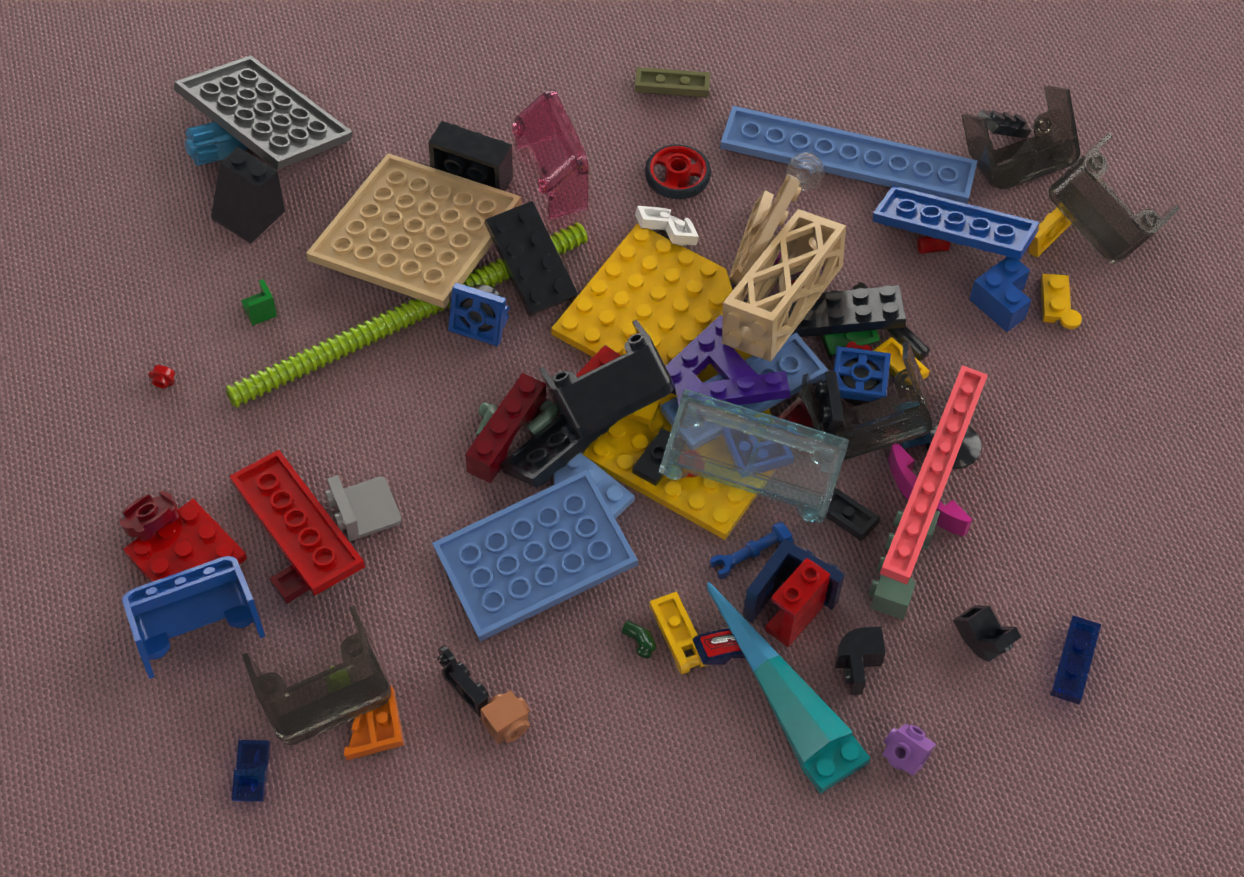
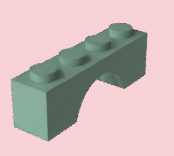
M898 510L893 526L898 527L904 511ZM935 511L921 549H928L940 511ZM889 534L885 549L889 550L895 534ZM884 556L881 557L877 573H880L884 560L886 558ZM881 575L879 581L873 580L868 594L869 597L873 598L870 609L904 620L916 582L910 578L906 585Z

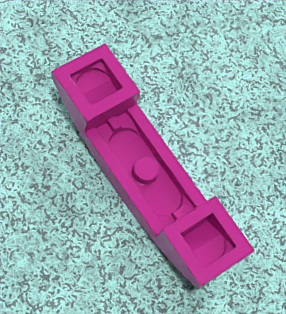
M895 442L891 446L888 458L889 466L897 486L905 498L909 500L917 480L916 475L912 472L915 460ZM954 500L946 505L939 501L936 510L940 511L936 525L951 533L965 536L968 533L972 519Z

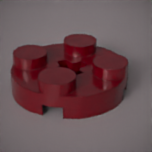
M166 491L158 492L160 496L152 498L150 494H147L131 503L123 512L125 515L124 520L120 519L119 521L124 532L130 537H139L141 541L151 539L156 534V531L166 524L175 522L179 518V513L172 495Z

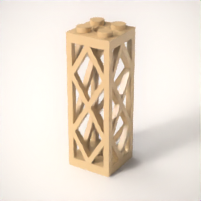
M798 209L723 302L722 344L771 362L843 267L846 225ZM781 251L780 261L777 265H774V262L779 252ZM822 267H825L820 277V270ZM803 271L791 286L790 275ZM778 282L779 293L766 298ZM748 292L749 299L747 303L743 302V300ZM793 302H796V305L789 318L788 312L791 308V305Z

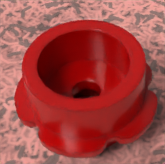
M155 365L153 371L148 373L149 378L152 379L151 383L158 388L166 389L168 386L174 385L175 372L167 366Z

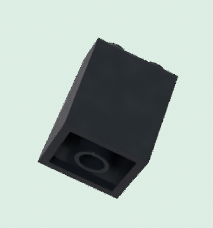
M237 147L220 162L211 218L251 244L285 212L278 171Z

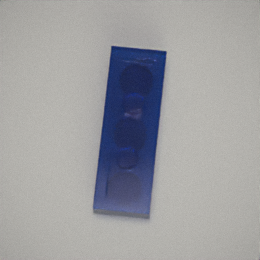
M1072 616L1051 689V696L1080 704L1101 624Z

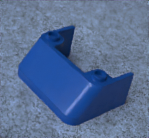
M231 556L221 557L131 589L122 598L131 631L149 679L155 677L150 660L159 659L168 652L171 646L170 638L226 618L230 626L244 628L254 623L259 637H266L254 599L236 558Z

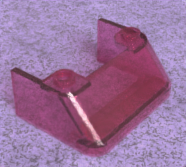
M556 90L545 91L515 117V123H512L511 127L515 137L516 148L520 149L529 146L540 169V179H537L540 193L545 194L548 199V217L553 219L588 209L589 165L584 147Z

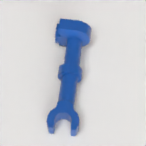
M779 521L772 525L771 533L755 542L751 540L745 543L746 547L735 553L712 557L710 566L713 568L717 565H723L724 568L718 571V578L724 579L728 577L735 565L749 557L755 558L759 556L760 551L777 542L780 545L784 539L793 543V535L786 525Z

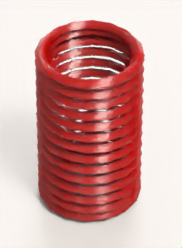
M930 236L919 237L917 239V249L920 254L949 251L950 242Z

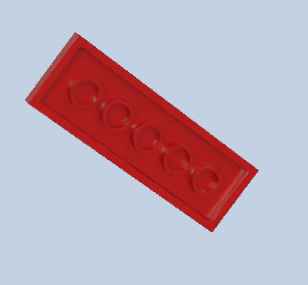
M280 450L229 476L235 489L314 596L365 568L364 560Z

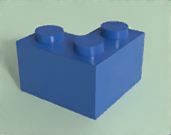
M1004 258L974 280L969 300L1006 332L1010 331L1026 318L1031 299L1022 292L1025 288L1030 269L1018 259Z

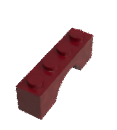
M524 373L520 375L466 452V469L468 473L490 484L501 470L500 464L506 459L510 445L519 429L525 422L535 419L541 411V404L547 401L546 383Z

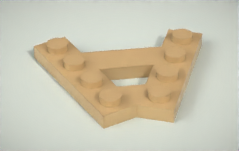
M790 174L786 176L772 205L771 202L774 194L766 190L754 203L729 275L730 283L737 286L776 237L774 232L777 226H782L789 212L786 211L791 201L795 202L801 192V187H799L801 182L796 177Z

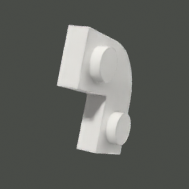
M637 206L635 216L641 228H648L652 231L656 229L666 230L672 244L679 246L697 245L699 236L689 218H685L683 221L671 216V209Z

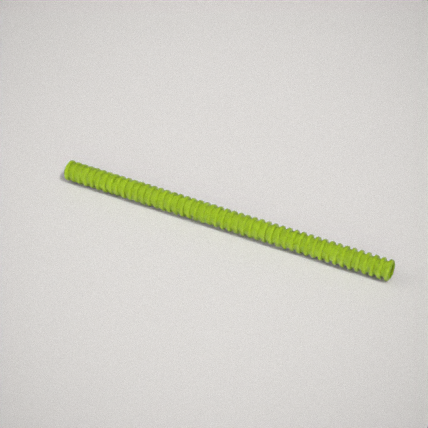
M578 222L574 223L573 226H567L566 230L561 229L559 233L554 232L550 236L558 254H564L566 250L571 251L573 246L577 248L580 244L587 243L588 239L584 227ZM499 258L495 263H488V267L484 265L481 267V270L475 269L474 273L471 272L462 285L472 288L477 285L494 287L495 283L499 285L503 280H509L510 275L502 259ZM411 299L408 301V304H401L400 308L396 306L393 311H386L385 315L383 313L379 314V318H371V322L366 320L364 325H356V329L351 327L349 332H341V336L336 334L334 339H326V343L321 341L318 343L319 346L313 345L311 350L304 349L302 354L300 352L296 353V357L289 356L287 361L283 359L279 365L274 363L272 368L266 367L264 372L259 370L257 375H249V379L242 378V382L236 381L232 387L227 385L225 389L231 404L238 408L240 403L245 405L249 399L255 400L257 395L262 397L264 392L270 393L272 388L275 390L279 389V385L285 386L287 381L293 382L296 377L300 379L302 374H310V370L315 372L317 367H325V363L331 364L334 359L338 361L340 356H348V352L353 354L355 349L361 350L363 345L366 347L370 346V342L376 343L378 338L382 340L385 338V335L391 336L393 331L397 333L401 327L406 329L408 324L412 326L415 324V321L420 322L423 317L427 319L430 317V314L435 315L437 310L442 312L445 308L419 299L415 301ZM450 300V302L448 303V305L446 306V308H450V306H451V300Z

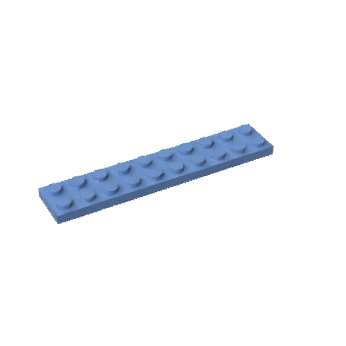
M732 106L720 144V149L882 186L892 187L894 185L966 204L968 203L978 162L969 158L737 106Z

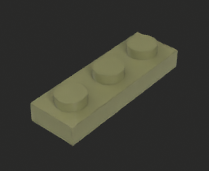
M637 67L635 92L708 97L710 72Z

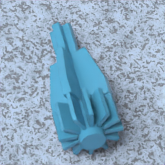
M216 122L190 127L185 132L188 138L185 141L186 152L191 156L192 160L194 159V164L198 166L224 160L237 147L242 150L248 149L247 146Z

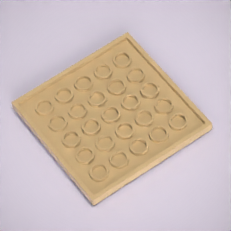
M387 153L307 251V260L445 308L451 300L454 284H463L493 244L484 221L487 218L522 205L521 196Z

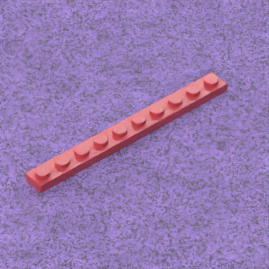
M962 365L879 574L906 585L908 584L987 379V374Z

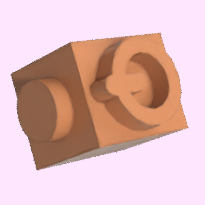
M511 690L505 694L495 695L486 706L480 709L481 721L497 744L503 741L510 743L517 740L530 727L528 723V713L530 710L527 703L522 697L517 698Z

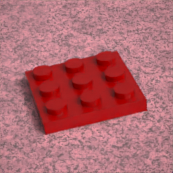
M194 498L177 509L179 518L175 522L166 524L157 530L151 539L141 541L137 538L123 548L125 555L150 582L221 557H234L239 565L247 559V555Z

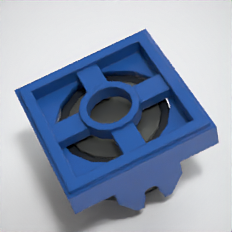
M455 283L452 287L448 331L498 346L501 343L503 328L509 318L507 313L510 306L506 305V298L502 297L499 292L488 285H477L472 288Z
M836 346L833 372L837 373L840 398L853 405H865L870 402L885 404L891 353Z

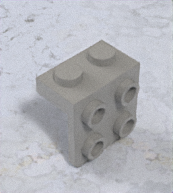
M338 475L327 478L329 490L325 491L328 504L330 507L335 506L337 511L334 514L335 521L340 530L344 529L349 542L401 523L400 512L384 477H376L347 488H343Z

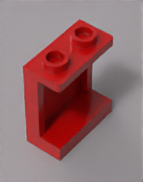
M806 558L772 596V602L781 609L766 624L765 631L789 647L823 608L831 574Z

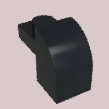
M974 605L953 620L964 642L979 658L987 662L1011 650L1013 643L1021 638L1017 627L1000 626L990 606Z
M882 626L856 628L848 632L839 644L835 659V669L843 668L844 684H849L850 695H860L863 693L866 683L864 667H876L883 664L886 652Z

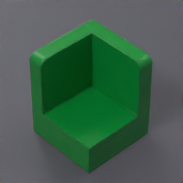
M264 279L258 281L261 293L241 300L242 307L252 326L277 317L273 296Z

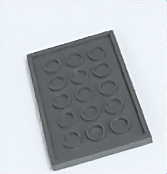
M251 55L174 82L175 92L276 170L352 139L353 131Z

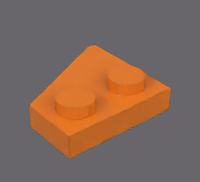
M392 686L362 695L359 704V714L355 717L351 728L353 734L349 746L344 749V756L347 760L404 746L396 694Z

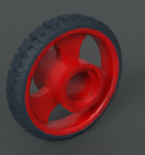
M670 144V146L666 145L657 149L650 155L645 166V177L649 186L657 194L671 199L682 200L694 197L706 188L711 177V167L705 155L696 148L688 145L685 146L684 144ZM690 159H692V160L695 161L696 163H695V164H691V160H690ZM656 164L665 167L664 182H660L654 174ZM690 176H697L700 178L696 183L688 186L690 183Z

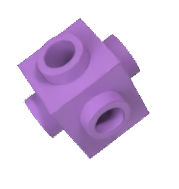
M904 724L898 730L893 728L884 741L887 747L882 755L889 759L888 762L894 768L901 771L905 770L913 776L922 769L937 744L925 737L924 731L920 728Z

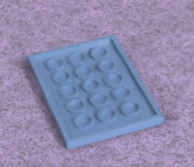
M588 469L432 543L480 642L639 565L633 550Z

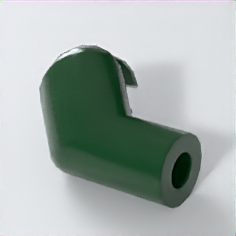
M629 620L626 621L621 633L637 641L639 647L636 649L637 655L645 659L650 658L652 651L656 649V643L651 632Z

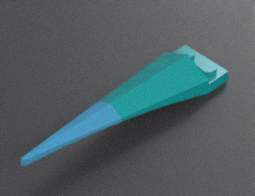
M707 582L709 594L760 684L801 769L818 792L822 794L869 764L871 758L852 735L853 731L711 583Z

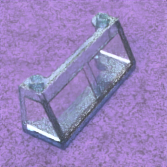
M684 389L658 472L674 480L686 477L688 473L797 506V512L801 515L802 519L808 522L822 523L832 499L849 440Z

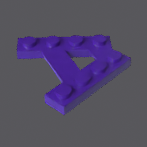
M722 315L715 319L666 365L675 386L671 393L677 397L679 414L790 398L786 371L758 375L734 348L722 344ZM711 364L724 380L702 383L697 375Z

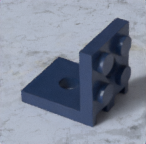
M784 539L747 589L743 617L753 623L783 581L785 582L806 558L831 574L824 601V606L831 610L834 609L839 601L845 574L837 566L830 563L827 564L817 558L810 550L802 549Z

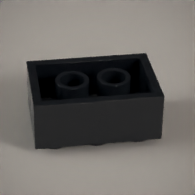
M441 121L428 142L430 167L503 191H506L513 179L512 144L506 143L503 140H497L479 132L459 127L456 124Z

